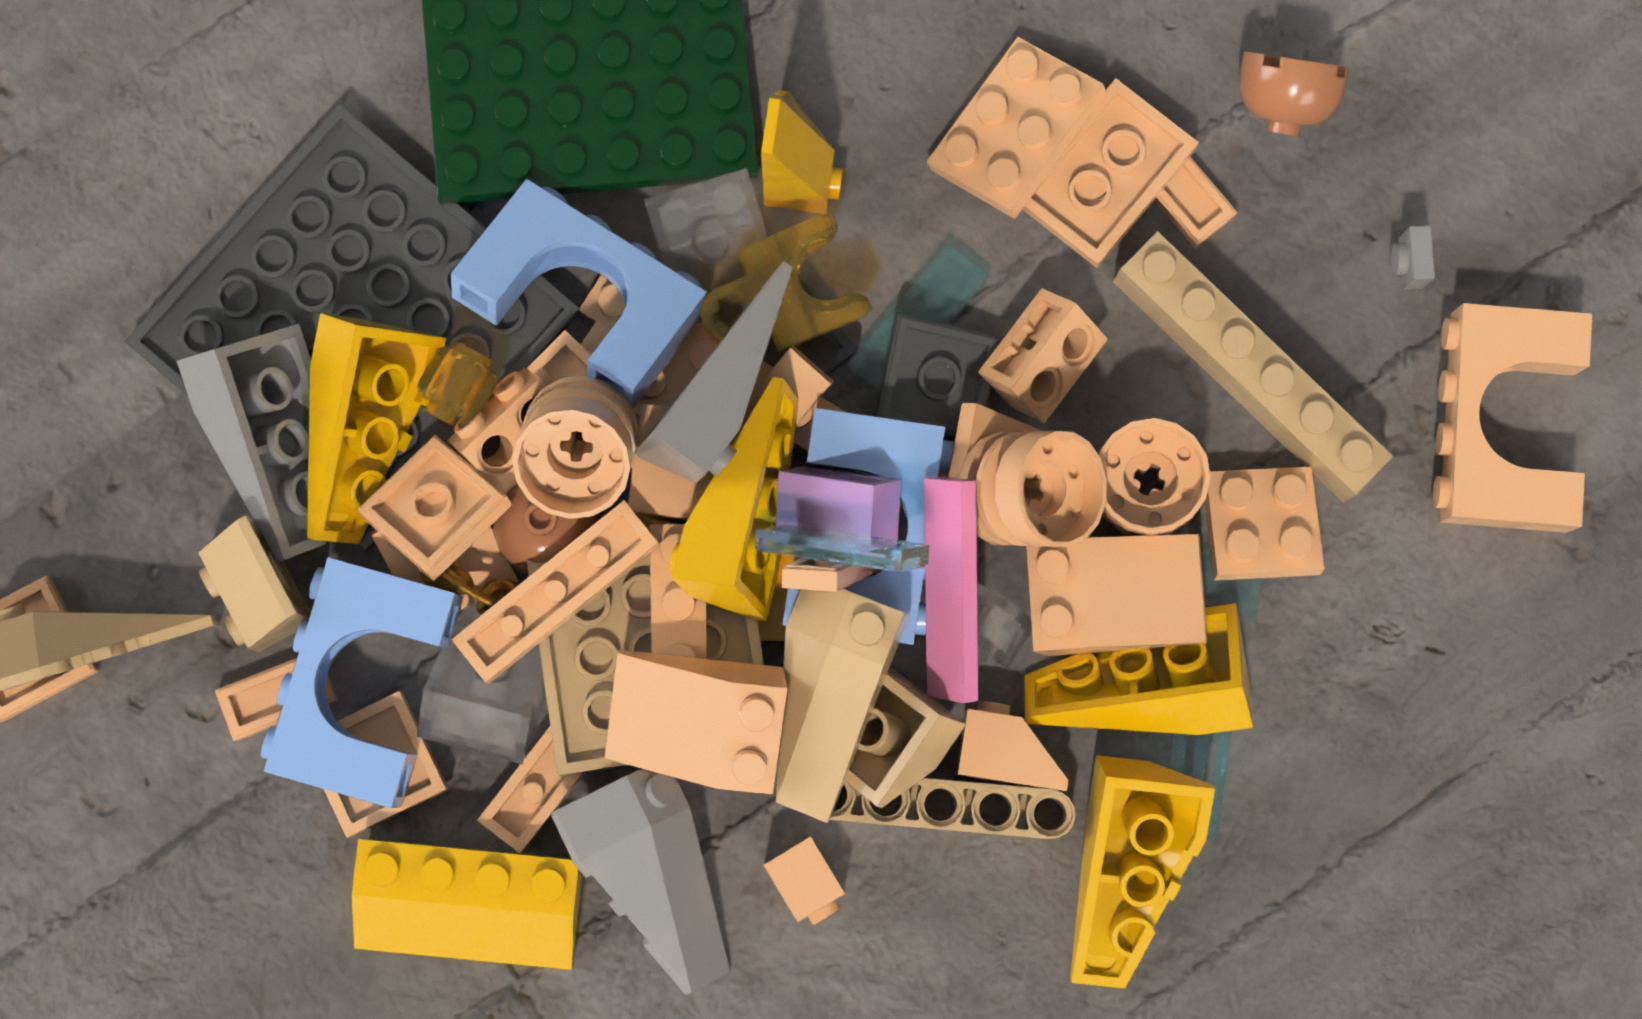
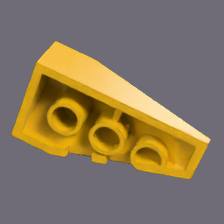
M773 377L732 445L737 452L717 477L713 476L685 523L681 541L674 546L670 557L672 579L688 596L751 619L767 622L781 555V552L771 551L773 527L777 512L779 471L789 469L791 465L798 398L784 378Z
M1236 603L1205 607L1208 643L1108 651L1099 652L1094 655L1092 653L1075 654L1024 675L1025 720L1027 724L1190 735L1253 728L1250 682Z

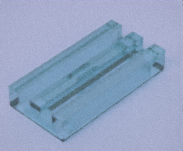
M1225 731L1203 735L1174 733L1170 769L1183 773L1187 738L1197 739L1192 777L1204 781L1209 741L1216 742L1211 784L1215 787V794L1206 839L1218 840L1232 732Z

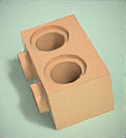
M1041 288L978 373L1010 407L1045 423L1108 339L1075 302Z
M525 367L519 373L515 371L505 376L494 388V396L480 410L473 409L462 416L454 427L455 433L447 440V443L464 460L505 495L517 485L512 459L517 438L524 423L521 420L522 407L527 401L535 398L542 388L548 386L540 376L527 371ZM499 435L500 446L497 452L491 457L482 458L481 449L484 442L492 436Z

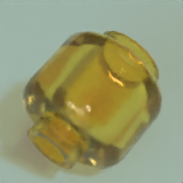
M458 341L455 342L453 348L448 346L439 347L434 352L417 385L420 395L429 400L424 411L452 426L458 417L471 421L479 412L482 413L497 385V375L490 369L494 361Z

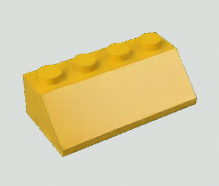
M358 839L352 887L354 949L572 970L583 874L574 865L571 858L376 839Z

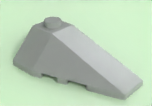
M783 261L729 329L725 338L720 341L700 366L692 381L676 397L634 453L647 462L695 483L704 477L708 471L717 477L737 452L730 445V442L741 428L790 278L792 266Z
M300 324L177 360L193 412L277 561L286 560L326 544V541H316L307 538L311 358Z
M640 769L550 813L574 865L585 878L592 875L612 898L607 904L619 917L626 915L644 936V947L685 995L730 973L691 809L675 777Z

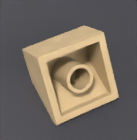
M245 515L234 521L198 552L205 565L204 568L199 570L200 577L210 595L214 599L221 596L230 614L224 617L223 620L228 632L238 646L245 643L248 649L261 652L296 633L302 620L309 621L311 610L285 560L277 561L256 522Z
M890 666L845 781L874 805L882 808L934 771L966 724Z

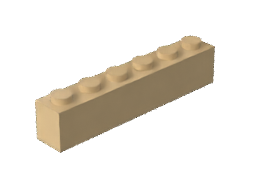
M1158 231L1119 270L1113 283L1305 467L1312 466V473L1343 503L1357 495L1393 457L1391 453Z

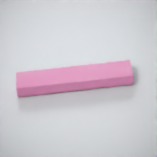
M939 476L924 478L927 696L959 703L978 701L976 480Z

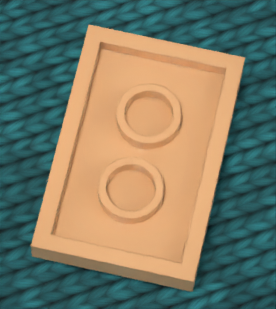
M1017 37L926 162L931 171L1015 219L1105 96L1106 90L1104 85Z
M1115 78L1106 89L1103 99L1022 210L1098 268L1195 152L1199 142Z

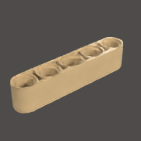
M923 778L900 794V806L890 816H881L874 812L870 806V801L845 781L843 784L847 796L845 804L837 811L832 812L830 820L1055 839L1068 833L1074 824L1076 816L1075 808L1070 798L1063 792L1053 789ZM934 789L946 790L954 800L955 807L953 813L944 821L933 820L925 811L924 802L926 796ZM993 793L1000 795L1008 804L1007 818L996 826L989 825L983 821L979 812V806L983 798ZM1045 798L1056 801L1062 809L1061 822L1052 830L1042 829L1034 818L1036 805Z

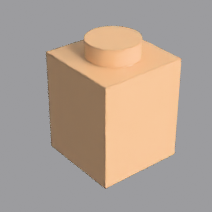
M811 836L764 864L765 869L797 922L808 917L811 924L815 925L841 909L836 899L845 893Z

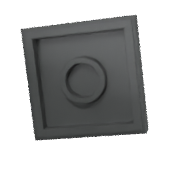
M900 314L895 315L874 417L945 427L944 436L955 438L962 403H977L987 407L991 386L979 375L978 371L1000 344L1001 337Z

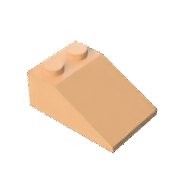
M1199 534L1089 537L1071 547L1026 546L1033 652L1045 656H1059L1208 643Z
M617 650L605 758L716 789L773 794L788 689L783 667Z

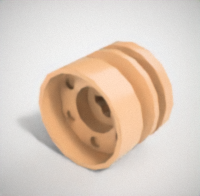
M587 376L560 378L540 390L528 407L512 459L516 482L530 502L548 514L568 519L594 516L614 504L626 488L639 435L635 411L623 393L606 381ZM575 431L582 432L584 441L577 440Z
M1157 418L1132 421L1112 433L1099 451L1098 455L1102 460L1107 478L1106 505L1102 516L1108 524L1124 535H1169L1186 525L1206 500L1211 479L1207 455L1196 437L1177 423ZM1148 469H1152L1157 472L1155 481L1162 485V489H1152L1148 495H1143L1139 492L1141 483L1134 479V474L1144 475Z
M995 432L980 439L966 455L959 474V479L976 480L977 536L992 545L1071 547L1088 538L1099 524L1106 505L1107 478L1102 460L1091 443L1074 432Z

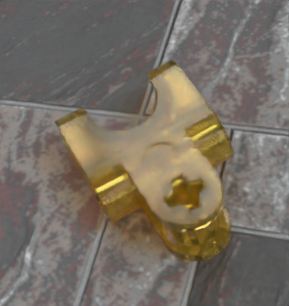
M830 214L818 215L737 251L746 276L718 287L706 296L702 303L701 318L707 331L716 338L723 340L731 326L728 323H718L717 316L724 312L722 303L728 300L734 306H743L744 311L783 261L793 268L771 333L778 352L788 350L792 346H798L866 317L873 309L868 297L858 293H849L831 300L816 299L805 292L800 280V269L807 256L812 251L827 245L834 239L838 230L835 216Z

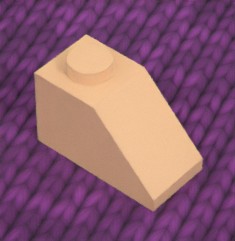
M978 701L977 710L967 709L964 711L963 722L966 725L961 731L955 771L956 776L1032 788L1053 789L1060 792L1067 791L1068 779L1024 719L1009 715L1010 705Z

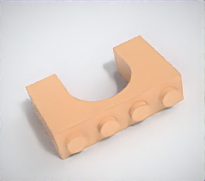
M1463 303L1450 314V318H1445L1441 332V346L1443 350H1449L1448 369L1441 372L1438 386L1439 401L1446 403L1445 423L1438 425L1435 440L1436 454L1443 455L1442 476L1435 478L1432 495L1434 508H1440V523L1568 533L1582 527L1585 473L1529 469L1509 463L1500 457L1485 439L1480 425L1479 410L1486 387L1499 374L1523 371L1575 376L1590 367L1591 313Z

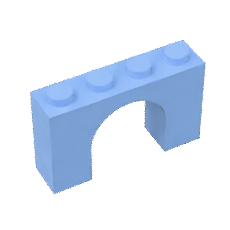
M526 179L452 271V298L497 326L527 286L535 278L549 270L559 267L577 266L603 275L613 283L621 294L625 309L619 320L588 359L587 377L609 383L623 393L634 409L702 318L707 291L703 290L699 282L690 274L684 271L675 272L657 261L655 255L645 246L636 242L630 244L612 233L611 228L599 217L591 214L585 216L569 206L565 198L556 190L546 186L541 188Z
M815 408L807 465L902 479L900 501L906 515L907 533L900 554L882 572L864 578L843 589L909 615L899 643L913 645L915 634H926V602H920L922 583L925 580L924 478L938 477L939 472L949 474L954 441L943 440L945 427ZM788 588L783 626L787 625L800 589Z
M328 557L325 568L318 567L311 581L309 598L315 601L309 621H301L294 638L293 651L299 654L293 674L286 673L279 688L277 704L282 705L283 708L277 727L271 726L263 741L261 757L267 759L263 772L388 808H401L417 754L361 739L344 729L332 714L326 694L328 672L337 654L348 643L371 633H392L448 649L463 596Z

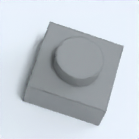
M1410 226L1398 237V243H1394L1392 246V270L1394 275H1401L1402 290L1423 289L1435 279L1431 226Z

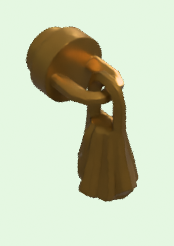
M456 561L435 581H432L425 573L419 570L421 580H424V585L458 595L467 594L478 600L476 610L480 615L519 585L513 580L496 578L489 581L481 589L474 584L470 574L462 569Z

